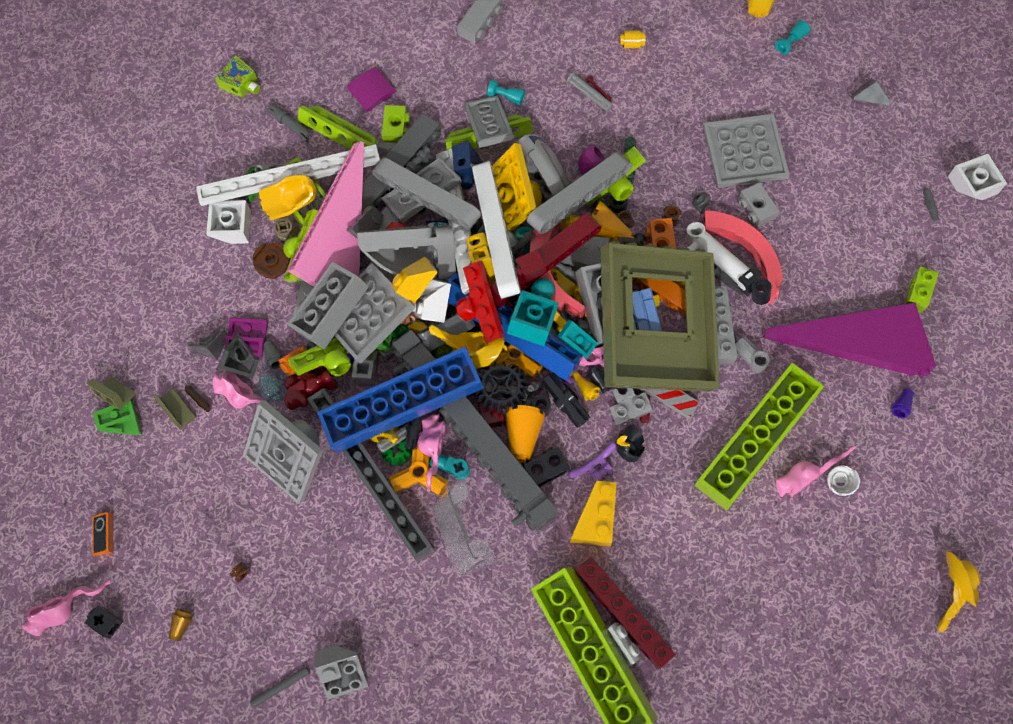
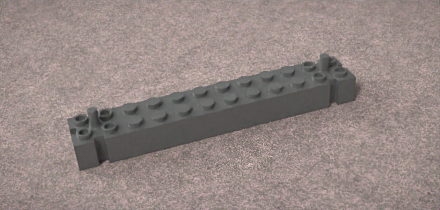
M412 330L393 343L395 349L393 353L399 364L392 369L395 376L404 370L409 372L436 360L427 348L422 345ZM466 396L438 408L447 425L451 423L452 431L459 440L463 438L467 451L471 455L475 454L479 466L483 470L485 468L488 470V476L495 485L497 483L500 485L503 496L507 500L511 499L513 501V508L518 513V516L511 520L515 527L524 520H527L525 523L532 532L536 530L539 534L557 519L558 510L546 498L542 490Z

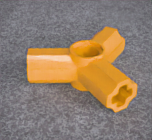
M508 344L504 356H498L489 364L493 368L495 361L498 363V366H502L503 361L507 367L512 363L513 367H519L520 371L532 379L536 378L543 368L540 363ZM518 354L519 357L513 358L511 355Z
M418 442L417 450H413L411 466L388 477L396 494L418 483L427 488V471L429 469L430 456L425 455L419 450ZM423 469L424 474L422 476H415V471ZM438 474L432 475L430 491L440 496L446 489L449 481Z

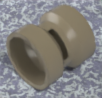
M283 218L275 222L274 230L279 240L285 242L289 238L295 237V230L291 221Z

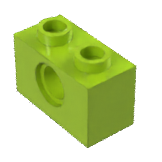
M385 105L382 127L383 142L397 143L409 130L406 128V124H410V113H407L406 106Z
M920 266L913 275L904 304L916 303L918 312L922 313L929 306L939 272Z

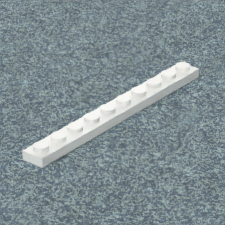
M376 144L364 147L363 168L377 165L380 162ZM349 151L197 186L199 203L203 206L258 193L259 190L276 184L287 176L302 174L309 176L313 180L338 174Z
M452 148L436 154V159L441 157L454 171ZM461 182L447 191L464 200ZM448 220L449 226L453 228L455 259L461 291L466 295L470 293L463 268L472 264L466 239L471 236V230L464 229Z

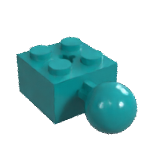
M547 278L537 279L531 286V293L524 290L521 291L507 334L545 346L559 306L558 302L552 300L555 296L556 288L551 280Z

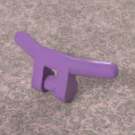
M612 441L599 455L583 466L569 471L568 476L575 478L589 472L596 482L602 481L604 476L612 474L614 471L605 459L616 449V442ZM600 464L602 469L596 471L594 467Z

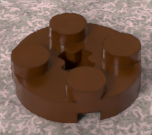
M271 242L272 244L268 245L262 244L253 254L254 268L262 277L276 279L287 271L290 258L286 257L282 244L277 242ZM275 257V262L269 264L268 258L272 259Z

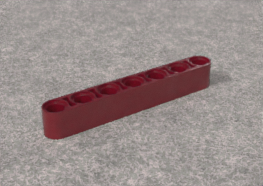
M589 212L582 215L538 249L546 264L547 272L599 233L602 226ZM517 275L520 290H525L543 275L526 283L523 277L519 278ZM495 282L490 286L494 303L499 308L519 295L516 294L501 299L497 283Z

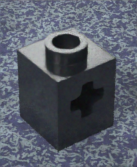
M97 605L96 608H93L88 613L87 620L84 623L102 637L110 639L123 621L106 608Z

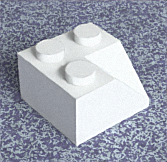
M989 154L956 165L948 176L957 192L979 200L999 194L1007 184Z
M246 200L220 201L209 204L207 236L230 244L249 243L251 209Z
M432 279L415 304L413 303L416 307L413 310L414 315L423 320L444 323L451 284L442 280Z

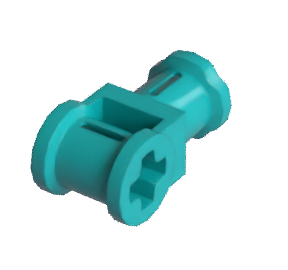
M442 454L439 455L438 468L454 475L459 480L469 476L470 469L465 460L456 459L451 456L447 457ZM431 457L430 464H429L430 467L432 466V462H433L432 457ZM462 466L464 470H460L458 473L456 468H460Z

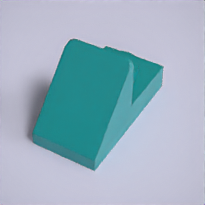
M571 320L567 321L558 334V337L565 344L582 354L586 359L598 344L597 341Z

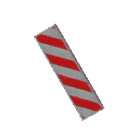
M640 389L688 419L692 418L699 404V401L683 391Z

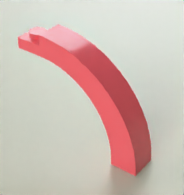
M705 210L703 215L705 231L710 235L724 237L736 242L752 255L762 272L763 279H767L772 285L771 299L768 303L773 304L775 298H778L779 286L783 281V275L778 257L770 243L758 230L745 221L726 213Z
M561 222L544 234H540L534 229L535 236L531 239L530 252L539 249L550 241L561 227ZM550 271L541 277L551 280L555 285L556 292L552 300L559 303L557 312L561 314L566 308L567 313L573 317L577 316L581 319L584 316L585 306L564 292L556 283Z

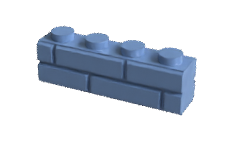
M651 288L632 292L633 319L636 330L662 331Z

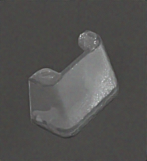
M465 479L450 485L432 506V511L453 569L462 576L495 564L494 555L489 543L481 539L470 542L460 513L465 512L464 505L466 501L470 499Z

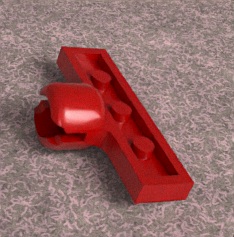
M482 261L464 267L463 271L470 294L458 300L456 304L458 316L465 321L477 318L485 343L504 338L505 335Z

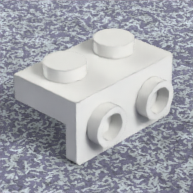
M618 622L608 627L609 633L628 666L630 667L642 658L640 651L628 638L626 629Z

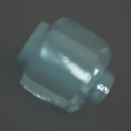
M273 372L260 377L257 384L263 399H272L273 402L283 397L282 393L286 390L280 375L273 374Z

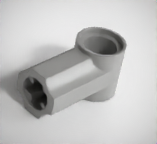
M746 337L741 338L735 344L737 354L750 365V369L754 373L762 374L769 364V355L764 351H760ZM759 360L763 362V365H759L755 361Z

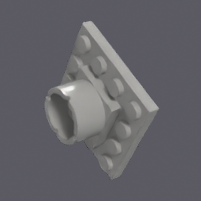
M263 400L258 403L243 456L295 502L300 504L306 498L323 452L320 448L319 437L307 422L303 420L290 422L273 406Z

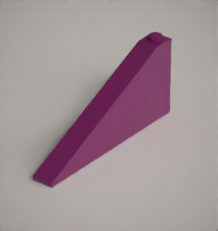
M916 303L766 328L763 333L764 339L908 375L918 374L919 377L930 375L931 371L936 367Z

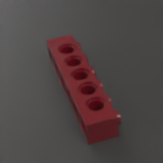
M592 556L575 570L578 578L612 618L626 629L629 638L657 670L661 669L676 655Z

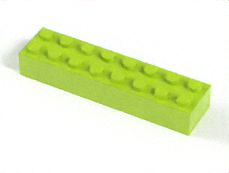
M791 363L694 486L727 511L825 386Z
M565 567L531 588L605 724H653L658 720L657 715L573 567Z

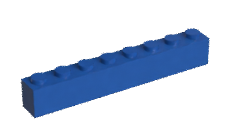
M458 273L446 281L451 284L448 304L455 308L459 299L470 294L464 295L461 291ZM495 304L505 335V341L566 381L575 373L583 357L582 354L550 333L548 334L545 346L507 334L514 310L507 305L499 308Z

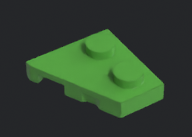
M132 400L121 410L114 406H109L93 412L99 432L142 435Z

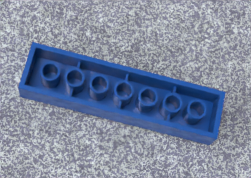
M465 346L317 413L330 448L339 453L477 392L484 387Z

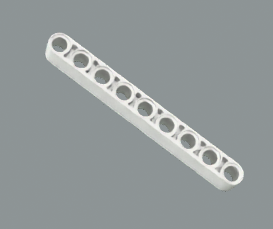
M487 161L472 166L496 283L501 299L520 294L521 290L491 162Z

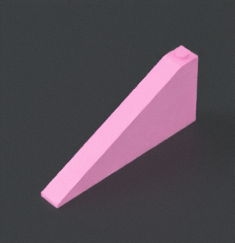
M362 141L353 144L287 269L288 272L313 287L332 262L359 276L360 248L358 246V239L351 235L347 228L353 226L356 223L355 219L362 214L364 143Z

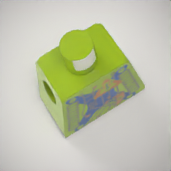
M236 55L215 78L220 89L240 97H244L248 91L255 95L260 91V85L256 83L258 79L255 72Z

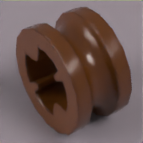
M240 562L233 568L230 576L232 578L235 577V581L238 583L250 573L251 569L245 567L244 562Z

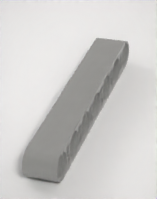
M618 152L612 154L533 210L527 218V223L540 234L548 232L630 171L632 163Z
M383 158L372 170V174L379 181L464 229L470 230L481 216L480 211L473 205L387 158Z

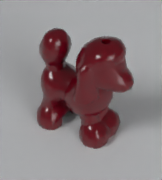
M319 366L299 376L293 374L285 379L284 386L287 392L284 396V402L289 410L306 407L309 402L307 398L323 388L335 390L338 386L327 368Z

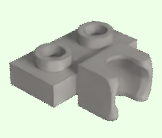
M627 388V393L621 395L617 389L613 390L618 404L610 407L617 426L654 411L646 392L637 395L634 388Z

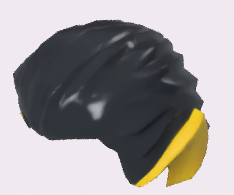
M633 423L618 433L615 443L618 454L628 462L638 461L646 449L642 446L645 442L644 437Z

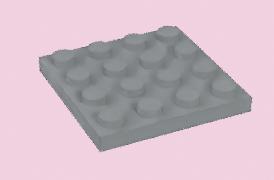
M774 114L706 122L703 124L717 188L789 178L790 175Z
M373 263L358 276L369 286L334 335L360 364L416 308L408 299L395 292L392 282Z

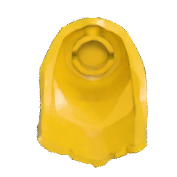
M299 174L284 177L278 183L259 190V198L261 199L260 203L263 211L266 212V215L272 221L288 216L303 206L310 204L315 199L317 190L309 176Z

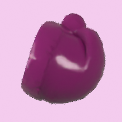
M596 145L587 147L579 157L578 169L582 176L605 160Z

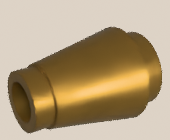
M179 608L176 609L175 613H172L169 639L174 641L181 640V637H183L193 620L191 618L193 613Z

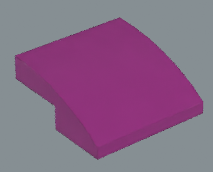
M377 67L364 72L347 86V89L367 112L371 111L380 101L385 102L396 92Z
M229 318L225 348L239 333L254 356L263 357V344L266 340L268 320Z

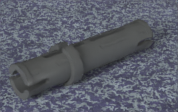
M271 103L269 105L270 108H267L268 113L277 118L280 124H284L303 139L304 142L310 140L308 136H313L311 132L294 120L290 113L283 111L275 103Z

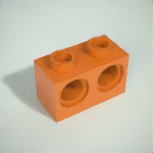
M672 218L650 219L648 227L645 228L646 238L650 239L648 244L655 245L657 248L658 246H671L672 249H676Z

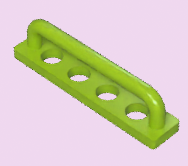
M302 105L298 108L299 122L350 150L353 144L359 141L364 143V147L377 144L376 137L322 107L311 106L307 108ZM312 118L316 120L317 124L312 121ZM341 134L346 137V140L342 138Z
M521 115L507 117L511 129L519 127L516 132H513L514 139L533 133L530 117L524 118ZM472 127L451 132L447 139H445L446 150L452 148L453 145L460 144L462 141H469L474 149L479 148Z

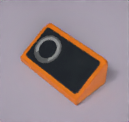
M110 512L92 517V556L113 554V514Z

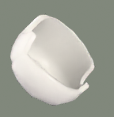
M846 465L834 467L828 473L826 480L829 489L840 496L853 494L860 485L858 472ZM836 483H845V484H844L843 486H838Z

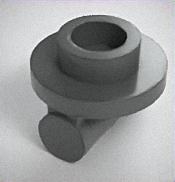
M706 192L697 193L693 197L692 205L697 211L702 213L711 197Z

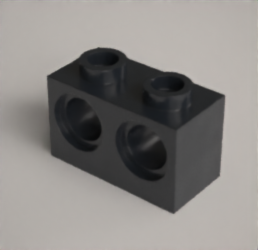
M551 447L545 450L543 455L538 458L534 456L526 460V464L523 465L525 471L538 487L570 471V466L559 447L555 449ZM551 459H557L559 460L560 464L557 466L550 465L549 461ZM536 467L540 468L542 470V473L540 475H534L531 472L532 469Z

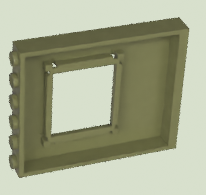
M618 241L608 242L607 245L601 248L604 386L711 392L720 389L713 253L706 252L704 249L689 251V248L672 249L671 246L657 248L652 244L637 246V243L620 244ZM632 277L685 282L687 333L634 330Z

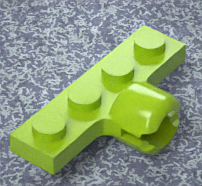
M635 146L622 155L632 163L630 171L586 203L588 207L608 192L617 201H624L632 195L634 187L627 177L646 162Z
M315 209L307 211L299 235L289 238L283 245L286 257H291L288 268L318 212ZM286 271L283 280L292 283L299 280V278Z
M337 338L332 339L325 349L316 346L288 359L289 365L298 376L319 366H325L334 376H342L351 367L350 359L346 355L349 352Z

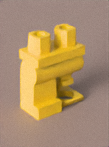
M478 233L466 239L469 249L468 254L472 264L482 261L489 286L496 282L488 240L485 233ZM480 240L477 245H470L472 241Z

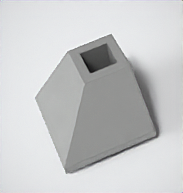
M336 645L314 651L315 669L327 699L368 687L357 652Z

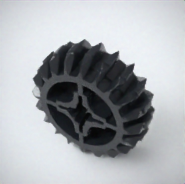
M495 361L493 368L491 365H488V371L481 370L482 376L479 375L484 388L475 392V394L479 396L478 401L483 402L484 408L490 405V412L497 408V413L500 414L501 409H505V413H508L509 407L512 406V409H516L515 404L522 405L521 399H526L524 393L528 392V387L525 386L527 385V380L523 379L525 374L523 372L519 373V367L513 369L512 363L507 367L504 361L502 366H498V363ZM497 375H505L502 378L496 377ZM512 380L518 386L515 394L512 393V389L509 387ZM488 381L493 387L490 395L485 391ZM501 385L502 387V385H504L505 389L502 390L501 388V390H499L498 386ZM500 397L507 398L506 400H497Z

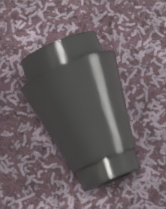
M274 341L265 342L263 347L266 365L272 370L281 368L278 360L283 357L282 353Z

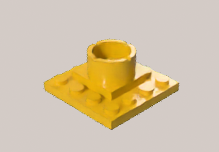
M514 143L492 165L506 228L510 232L516 229L528 218L533 210L540 206L542 199L539 184L529 179L522 147L518 143Z

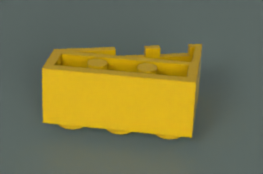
M596 481L570 543L611 547L616 482Z

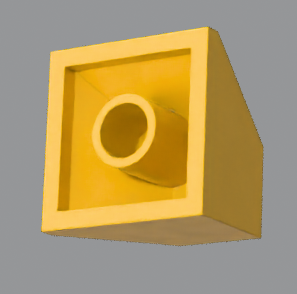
M423 257L404 268L400 274H397L393 279L392 287L396 293L415 304L437 274V271L429 259Z

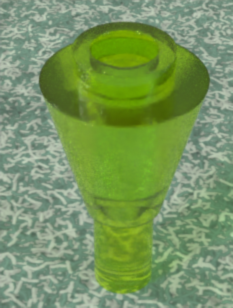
M442 344L429 352L434 358L438 359L452 353L453 349L449 345Z

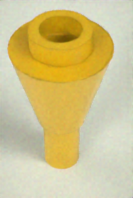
M576 370L572 377L577 382L584 400H595L599 396L600 388L583 378Z

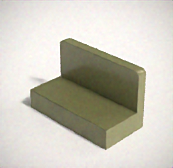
M111 377L103 384L93 378L87 383L95 396L118 410H121L136 395L133 390Z
M173 388L162 397H159L156 393L153 395L171 421L180 430L196 418Z

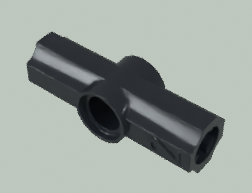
M551 373L543 379L541 383L554 398L553 402L563 413H566L577 428L591 418L584 407L578 402L579 398L574 391L567 387L557 374Z

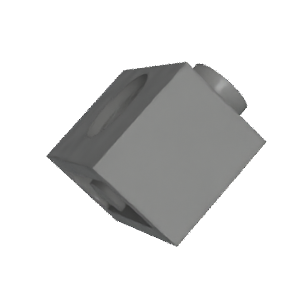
M760 182L741 191L738 204L741 209H745L748 213L750 223H754L758 228L776 219L779 210Z

